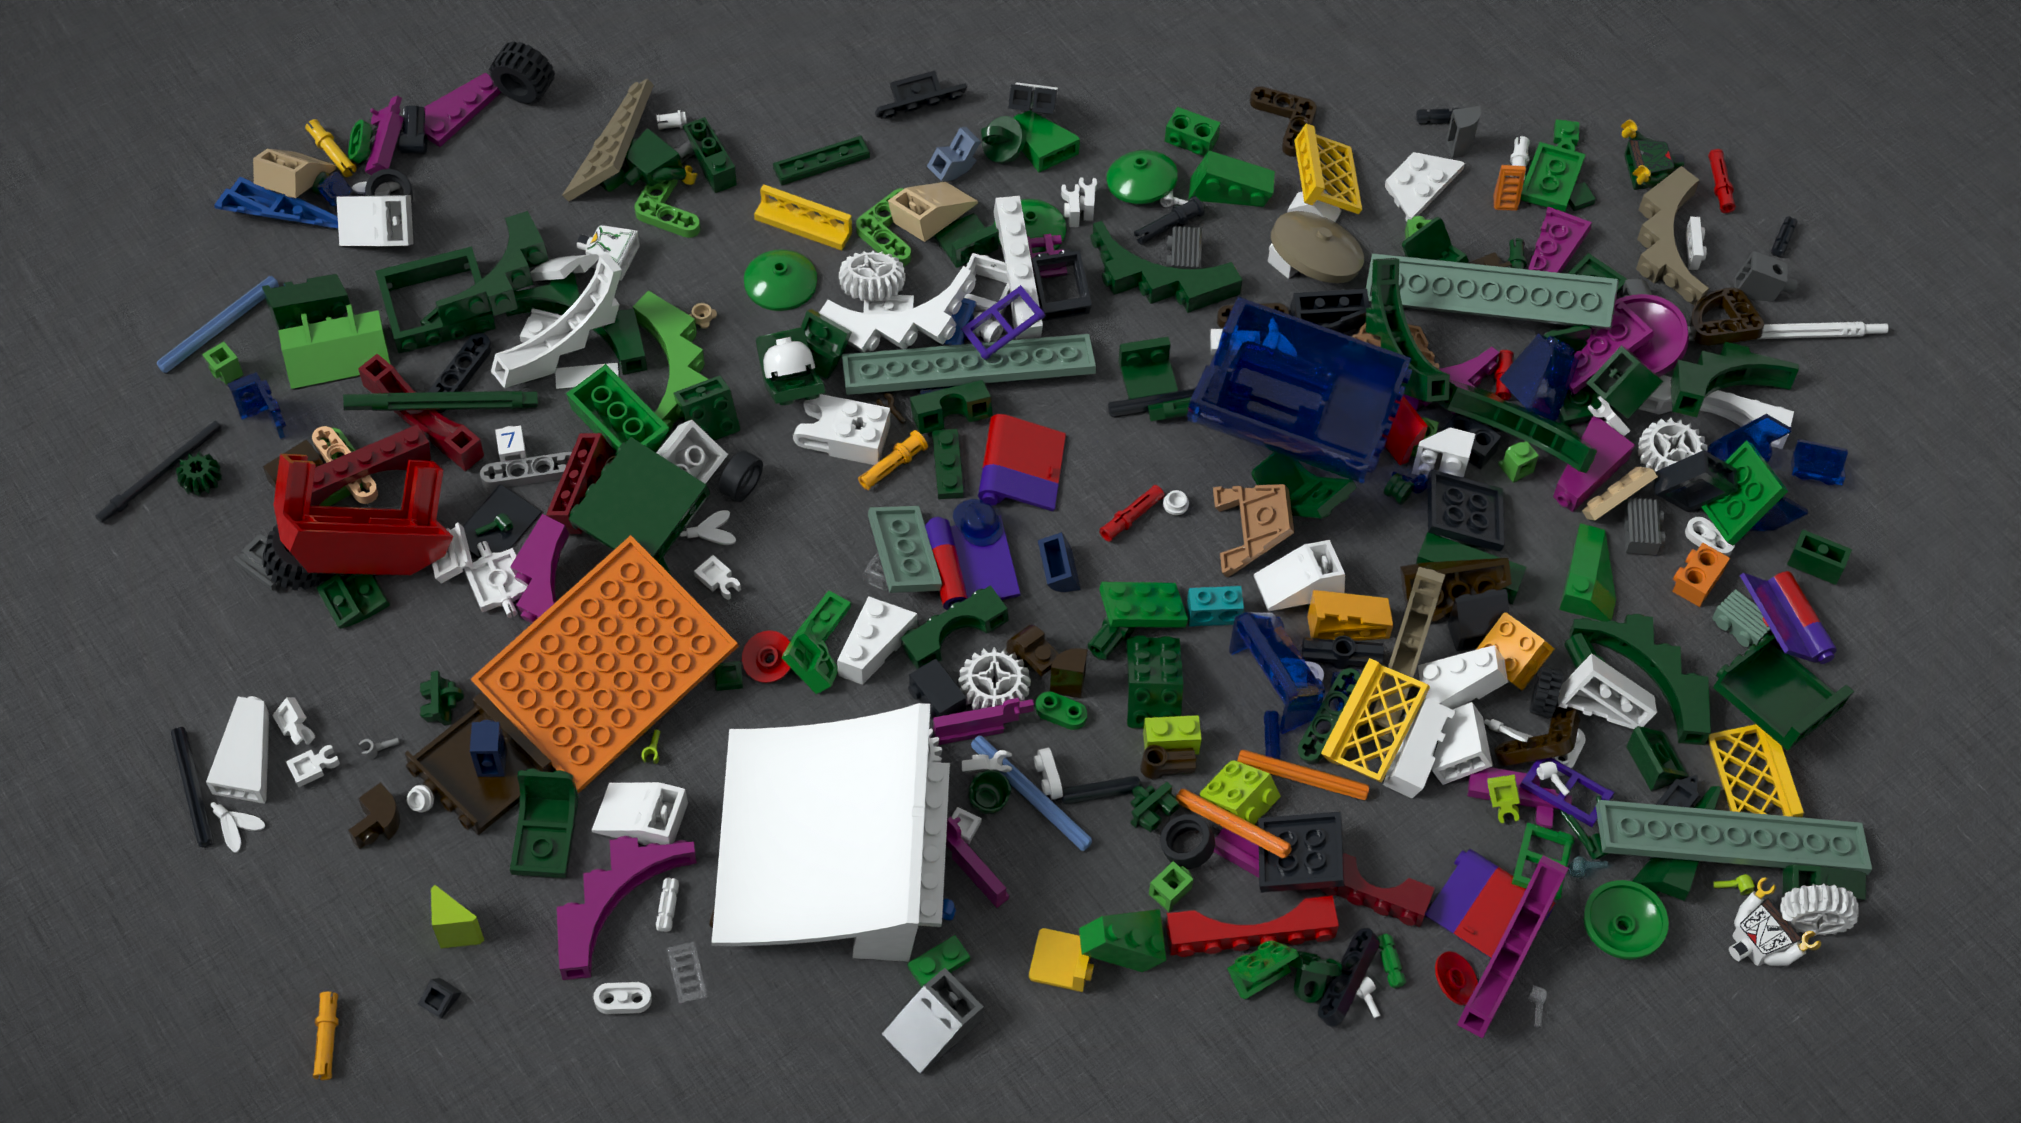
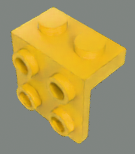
M1043 928L1038 933L1029 971V979L1038 983L1083 992L1085 981H1091L1094 964H1090L1091 957L1082 955L1080 936Z

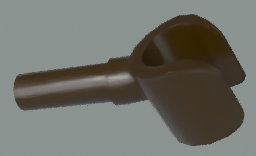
M884 394V397L888 400V405H884L880 399L876 401L878 406L890 408V413L901 424L906 422V419L893 405L894 398L891 394Z

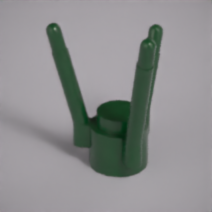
M1601 796L1596 797L1597 802L1602 800ZM1560 810V814L1585 846L1593 861L1609 854L1602 852L1599 832L1588 837L1573 815H1568Z

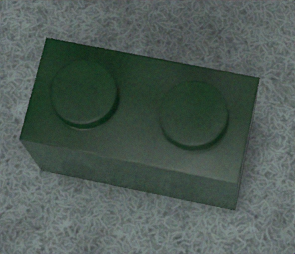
M1802 529L1787 565L1836 585L1845 569L1852 549Z

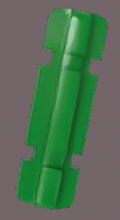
M1389 934L1378 936L1380 939L1378 949H1381L1380 956L1385 972L1389 974L1387 976L1389 985L1393 988L1404 986L1406 980L1404 974L1400 972L1402 967L1397 951L1393 949L1395 944L1392 936Z

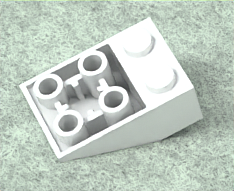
M411 195L337 197L339 246H407L413 244Z
M1330 540L1304 544L1254 574L1255 581L1268 611L1310 604L1313 590L1344 593L1345 572Z
M659 782L609 783L592 832L614 838L621 836L638 837V842L642 845L658 843L660 845L673 844L688 805L686 790Z

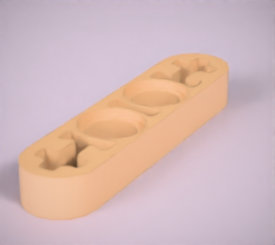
M322 426L314 430L312 434L314 446L326 462L333 460L331 457L334 453L342 452L345 455L351 453L332 428ZM322 437H325L326 439H329V441H330V446H329V447L327 446V443H326L323 439L320 440ZM370 475L345 485L359 503H372L378 496L376 483ZM362 483L363 487H364L367 491L370 490V492H369V493H365L364 491L361 492V489H360V485H359V484Z

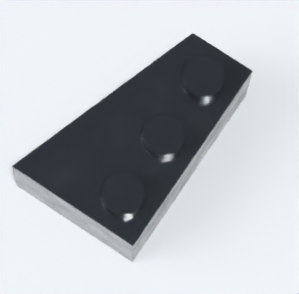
M1352 289L1294 293L1290 309L1296 349L1304 348L1364 325L1366 323V308L1370 307L1368 290Z

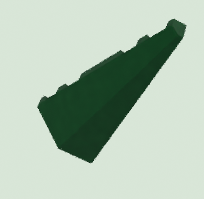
M1711 786L1694 808L1715 810L1721 787ZM1652 857L1632 881L1647 887L1655 894L1659 891L1685 901L1699 861Z

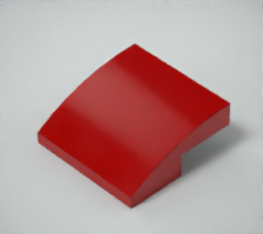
M1400 391L1390 398L1375 422L1376 436L1399 465L1409 462L1413 447L1424 439L1428 425Z

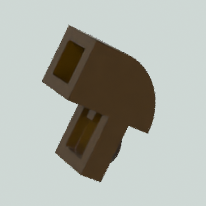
M1028 625L1007 641V653L1009 655L1015 653L1017 660L1023 659L1024 667L1030 665L1041 677L1051 670L1053 661L1059 655L1045 640V633L1035 625Z
M380 782L358 798L362 810L367 817L348 830L353 843L359 850L365 845L375 842L381 833L390 840L400 825V814L395 800Z

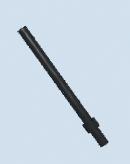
M216 420L213 421L127 491L113 497L110 500V504L95 515L96 519L103 523L117 511H123L128 507V502L222 428Z

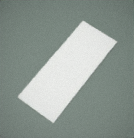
M608 363L607 365L619 377L618 363ZM605 364L556 368V389L577 386Z

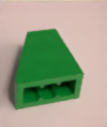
M1031 110L1013 117L1024 126L1026 132V144L1021 151L1038 173L1079 155L1080 138L1077 135Z

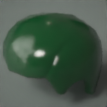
M987 769L978 773L972 780L968 790L969 803L982 814H994L1002 810L1007 804L1011 793V786L1007 777L1002 773Z

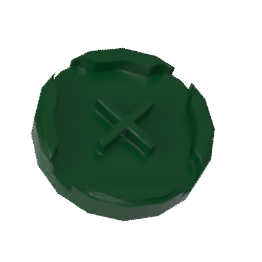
M1000 116L992 120L987 127L981 129L983 152L988 159L999 164H1008L1016 160L1019 152L1024 149L1026 144L1024 126L1018 120L1009 116Z
M1297 951L1299 956L1287 963L1297 968L1294 992L1302 1001L1314 1003L1322 997L1327 975L1340 976L1343 965L1332 958L1323 960L1317 954ZM1313 981V991L1305 995V985L1307 982Z

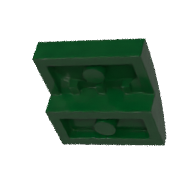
M810 309L806 311L801 328L805 331L808 348L814 359V370L817 374L827 379L838 364L852 331Z
M337 573L316 588L337 627L340 629L359 623L391 605L374 574H346L342 577Z

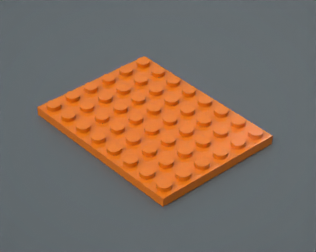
M630 535L471 678V681L551 761L556 771H566L573 775L577 793H580L735 651L739 645Z

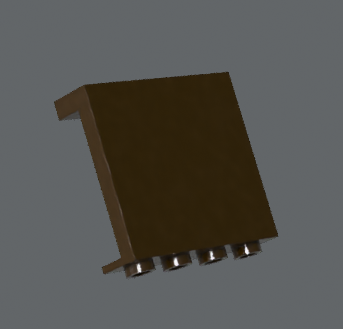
M482 693L473 698L475 707L418 753L414 756L408 750L404 753L408 762L406 764L407 770L415 778L420 776L424 780L423 785L427 786L433 795L437 794L441 798L440 801L444 808L450 813L454 811L459 816L458 820L461 825L468 831L472 829L477 835H480L520 802L518 771L537 769L541 772H554L551 761ZM483 720L500 722L507 746L505 777H477L470 754L472 722H481Z

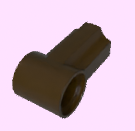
M1159 745L1148 746L1143 753L1140 765L1141 773L1148 779H1158L1162 774L1195 772V750L1193 748L1164 749ZM1150 761H1156L1158 764H1153Z

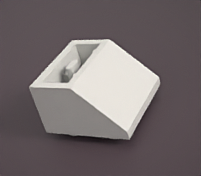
M1448 428L1420 441L1411 474L1427 478L1430 470L1433 469L1464 478L1475 434Z

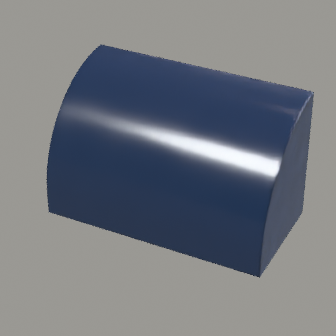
M1061 532L1038 540L1047 585L1052 590L1058 592L1081 590L1072 548L1063 533Z

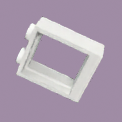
M972 253L966 268L971 270L974 276L978 274L1007 283L1000 300L1008 295L1010 290L1005 262ZM966 294L964 297L977 302L973 313L974 318L980 312H985L997 303L972 294ZM1006 306L1005 308H1003L1001 311H999V313H1000L1002 316H1003V314H1004V312H1005L1007 306ZM994 316L990 318L992 321L996 320Z

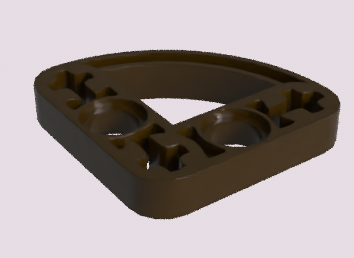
M1724 288L1705 295L1695 304L1690 321V331L1697 343L1701 345H1716L1725 342L1731 343L1758 339L1762 336L1765 324L1742 290L1738 288ZM1722 305L1730 319L1702 322L1703 316L1708 311Z

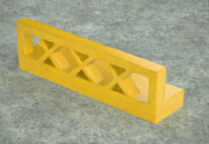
M763 184L760 189L761 203L754 213L755 220L835 249L843 250L852 234L851 215ZM835 219L843 221L844 224L838 223Z

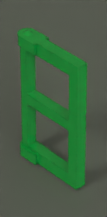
M1527 822L1511 884L1527 888L1531 879L1521 876L1525 860L1538 864L1543 856L1528 851L1531 835L1564 845L1561 861L1553 858L1550 859L1566 867L1568 866L1575 839L1573 835L1561 831H1553ZM1564 880L1557 892L1555 900L1561 898Z

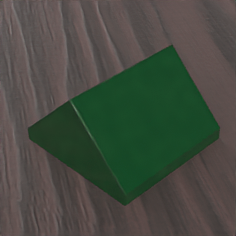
M1641 726L1634 728L1626 747L1651 791L1671 785L1676 779L1682 780L1689 777L1664 732Z

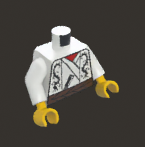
M1765 877L1759 880L1757 884L1758 891H1753L1739 907L1734 921L1736 930L1733 933V938L1737 943L1729 947V952L1736 961H1740L1748 956L1757 966L1765 963L1769 966H1788L1805 955L1807 949H1819L1821 942L1818 940L1814 944L1809 945V938L1816 933L1807 931L1801 938L1791 924L1782 918L1781 912L1769 898L1763 899L1765 895H1771L1776 890L1775 884L1769 891L1762 889V884L1768 879Z

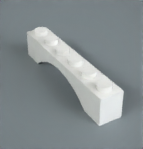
M1020 196L995 198L994 217L996 228L999 230V239L1004 254L1010 293L1021 285L1039 306ZM1018 297L1011 303L1012 321L1015 329L1033 316L1034 313L1021 297ZM1042 320L1037 321L1018 335L1016 340L1041 338Z
M1665 375L1659 377L1664 382L1639 409L1655 414L1672 411L1670 382L1672 377ZM1719 390L1712 392L1704 398L1700 408L1701 411L1717 414L1738 424L1758 443L1783 449L1787 440L1794 411L1783 407L1772 406L1758 400L1747 399Z

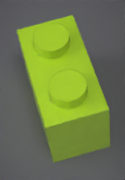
M1199 715L1145 718L1143 730L1145 749L1151 745H1159L1164 749L1193 748L1195 755L1199 754L1202 740Z

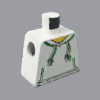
M602 225L597 228L593 237L581 234L577 241V248L585 250L586 255L598 254L600 256L608 253L622 269L620 281H622L640 246L638 231ZM598 260L591 266L592 268L596 269Z

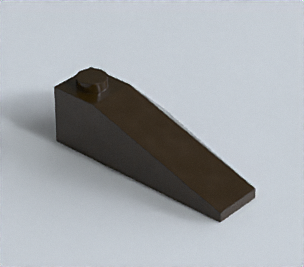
M1508 558L1425 562L1400 566L1406 608L1419 567L1431 569L1445 575L1432 621H1437L1443 618L1445 614L1450 613L1455 598L1461 595H1476L1491 589L1498 591L1512 584Z

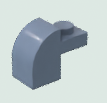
M960 127L950 146L936 148L927 167L941 181L955 180L968 172L977 160L973 155L981 141L967 127Z

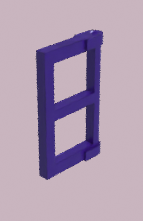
M1020 285L961 328V330L986 361L992 354L1037 321L1042 320L1046 315ZM1018 297H1021L1034 315L1015 329H1012L999 311ZM994 316L1008 334L986 349L972 331Z
M1553 758L1536 760L1522 780L1520 787L1567 814L1573 815L1574 818L1588 826L1593 827L1598 819L1596 806L1591 814L1588 815L1564 801L1567 795L1564 796L1562 792L1555 796L1532 783L1537 776V768L1542 763H1555L1557 771L1570 777L1565 785L1569 791H1571L1576 782H1579L1600 794L1602 800L1610 801L1614 797L1615 792L1606 789Z

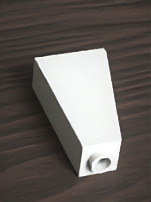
M253 696L248 698L237 697L206 781L213 795L265 804L267 798L269 712L265 702Z

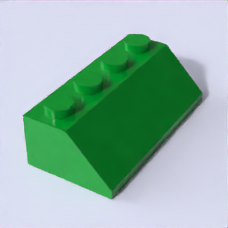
M607 364L566 393L571 409L594 433H602L615 454L620 445L624 442L626 443L630 437L657 453L669 432V427Z

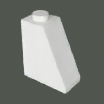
M1472 702L1453 709L1455 711L1453 718L1446 721L1441 732L1446 735L1443 742L1438 741L1434 754L1436 759L1431 768L1442 785L1492 766L1483 716Z

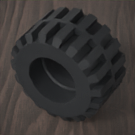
M513 41L506 43L489 68L490 78L502 93L516 102L528 105L539 102L555 78V71L552 64L548 62V59L540 51L522 42L517 43Z
M276 524L268 534L263 553L262 564L263 567H266L265 573L267 576L272 575L271 580L273 582H280L281 587L284 588L290 586L292 590H298V587L307 590L310 585L313 587L319 585V581H323L327 573H308L297 559L288 553L289 550L280 541Z

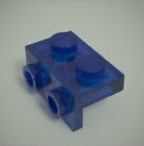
M1798 439L1791 458L1792 475L1803 480L1813 479L1822 481L1827 485L1837 484L1843 486L1845 480L1844 464L1848 450Z

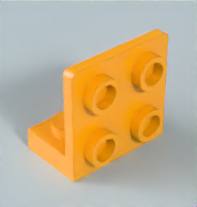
M1506 612L1503 613L1476 649L1495 645L1505 659L1507 679L1522 691L1554 650L1543 638Z

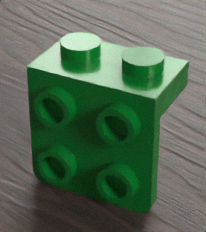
M1267 941L1259 945L1258 950L1252 954H1246L1237 958L1235 964L1227 969L1240 998L1247 999L1289 974L1291 970L1287 963L1297 958L1299 954L1294 948L1276 941Z

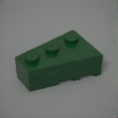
M337 274L308 278L307 283L295 285L292 281L284 282L283 287L270 288L269 285L262 286L271 316L278 330L303 326L301 314L306 313L309 324L325 321L328 317L332 318L347 312L346 305H350L348 295Z

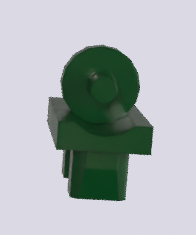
M438 670L431 672V680L420 683L422 697L426 700L431 699V703L420 707V715L426 722L438 720L444 726L451 724V709L456 708V702L463 700L464 691L457 688L455 682L442 678Z
M1167 781L1156 791L1151 785L1146 789L1136 786L1132 790L1135 798L1130 802L1132 807L1135 808L1132 811L1133 819L1130 821V824L1135 828L1141 825L1149 832H1152L1161 823V818L1155 813L1159 808L1168 816L1176 812L1179 808V802L1172 794L1173 786Z

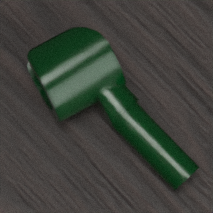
M501 513L493 522L477 528L475 531L477 535L499 527L505 533L513 528V523L508 515Z

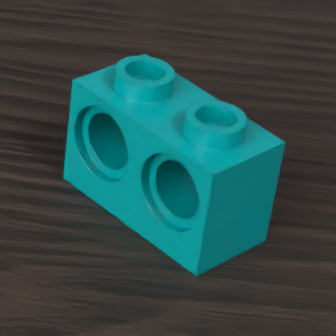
M1241 586L1189 588L1187 598L1189 627L1241 625L1244 611Z

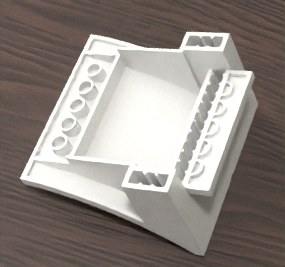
M918 703L872 716L813 725L729 729L712 946L794 944L854 937L853 958L909 962L918 926L941 927L950 763L927 762L930 704Z

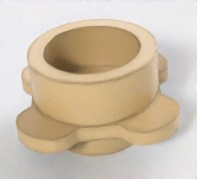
M699 303L692 308V314L689 315L695 319L696 324L705 329L710 326V321L717 317V312L711 309L708 304Z

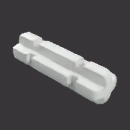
M666 878L663 882V892L661 893L658 910L659 916L656 921L658 931L669 932L672 928V918L674 917L677 900L676 894L679 888L677 879Z

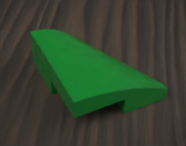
M810 618L795 634L787 646L782 659L815 694H818L832 686L838 672V667L834 659L829 655L824 640L818 642L812 630V627L816 624Z

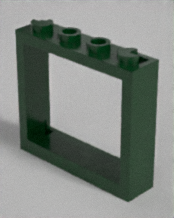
M472 246L375 270L398 354L408 351L412 352L419 348L435 346L443 342L462 339L466 336L496 329L492 311L444 327L440 321L400 332L389 291L470 270L475 284L482 280Z

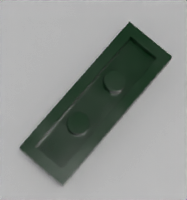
M958 429L932 431L938 500L963 498Z

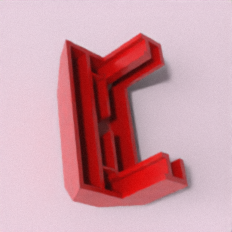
M280 454L273 504L280 541L308 573L412 575L445 556L454 536L436 520L444 470L434 461L408 460L401 509L310 506L316 464L313 461H307V455Z

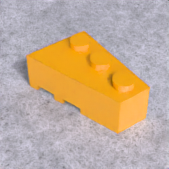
M1313 590L1307 616L1311 638L1334 640L1338 636H1348L1354 641L1390 639L1393 622L1388 598Z

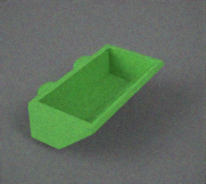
M352 304L346 305L347 317L337 319L328 317L326 321L309 324L307 314L305 313L301 314L303 326L278 330L291 389L360 375L358 368L376 354H379L391 364L379 310L355 315Z

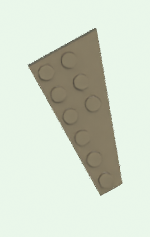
M648 78L641 83H634L628 89V94L601 136L594 142L590 153L562 194L568 202L620 171L654 86Z

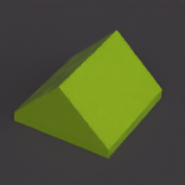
M434 885L431 888L432 927L440 949L481 944L484 941V937L477 917Z

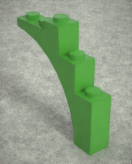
M647 291L633 308L637 323L655 338L668 359L670 376L666 393L654 413L669 427L670 431L676 420L684 416V413L675 401L673 393L709 379L699 374L705 364L703 349L691 343L697 334L695 319L652 292Z

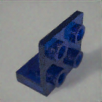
M257 372L228 383L242 420L266 410L280 439L285 437L282 428L286 427L276 399H273L271 395L272 392L266 379L261 381Z

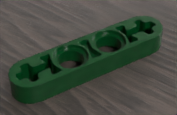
M1348 668L1339 673L1301 739L1298 753L1305 763L1315 764L1322 759L1323 755L1321 752L1349 697L1342 693L1346 688L1344 679H1351L1354 676L1357 684L1360 678L1359 672L1355 669ZM1356 684L1348 686L1346 690L1348 695H1351ZM1335 698L1344 700V707L1339 711L1330 709V702ZM1322 721H1327L1331 724V730L1326 734H1319L1316 729L1317 725ZM1312 735L1318 740L1324 741L1322 744L1317 741L1314 746L1317 753L1315 755L1310 754L1307 757L1305 748H1311L1315 742L1311 737Z

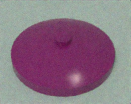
M1638 294L1617 299L1615 301L1614 313L1617 311L1616 307L1622 301L1654 332L1652 339L1632 353L1658 377L1671 371L1676 366L1678 360H1681L1685 355L1689 343V332L1683 313L1670 301L1654 295ZM1591 328L1590 337L1592 334L1595 335L1600 329Z

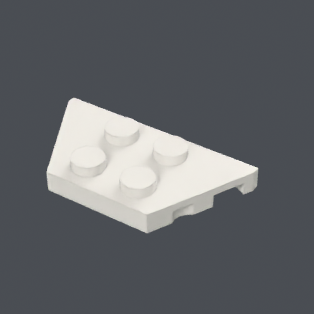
M1413 152L1386 180L1385 188L1394 197L1397 207L1402 208L1405 212L1406 221L1407 219L1411 220L1413 217L1419 216L1464 169L1465 163Z

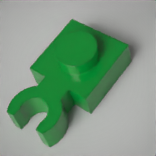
M1556 119L1553 143L1558 144L1557 147L1575 151V146H1577L1579 140V122Z

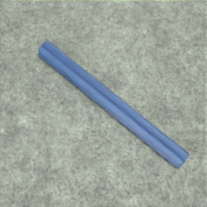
M273 276L267 277L157 361L159 369L164 373L169 372L265 298L262 286L269 285L270 288L279 287L278 281Z
M977 736L971 743L972 748L978 754L988 755L989 759H992L995 753L998 752L983 736ZM1006 758L1003 759L1002 764L1011 766L1012 770L1010 772H999L1006 776L1008 782L1080 850L1085 851L1092 844L1091 837Z

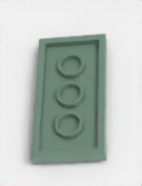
M919 506L869 507L868 518L889 592L940 591L942 582Z

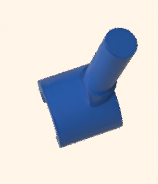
M943 899L942 918L952 920L956 912L954 903L950 899Z

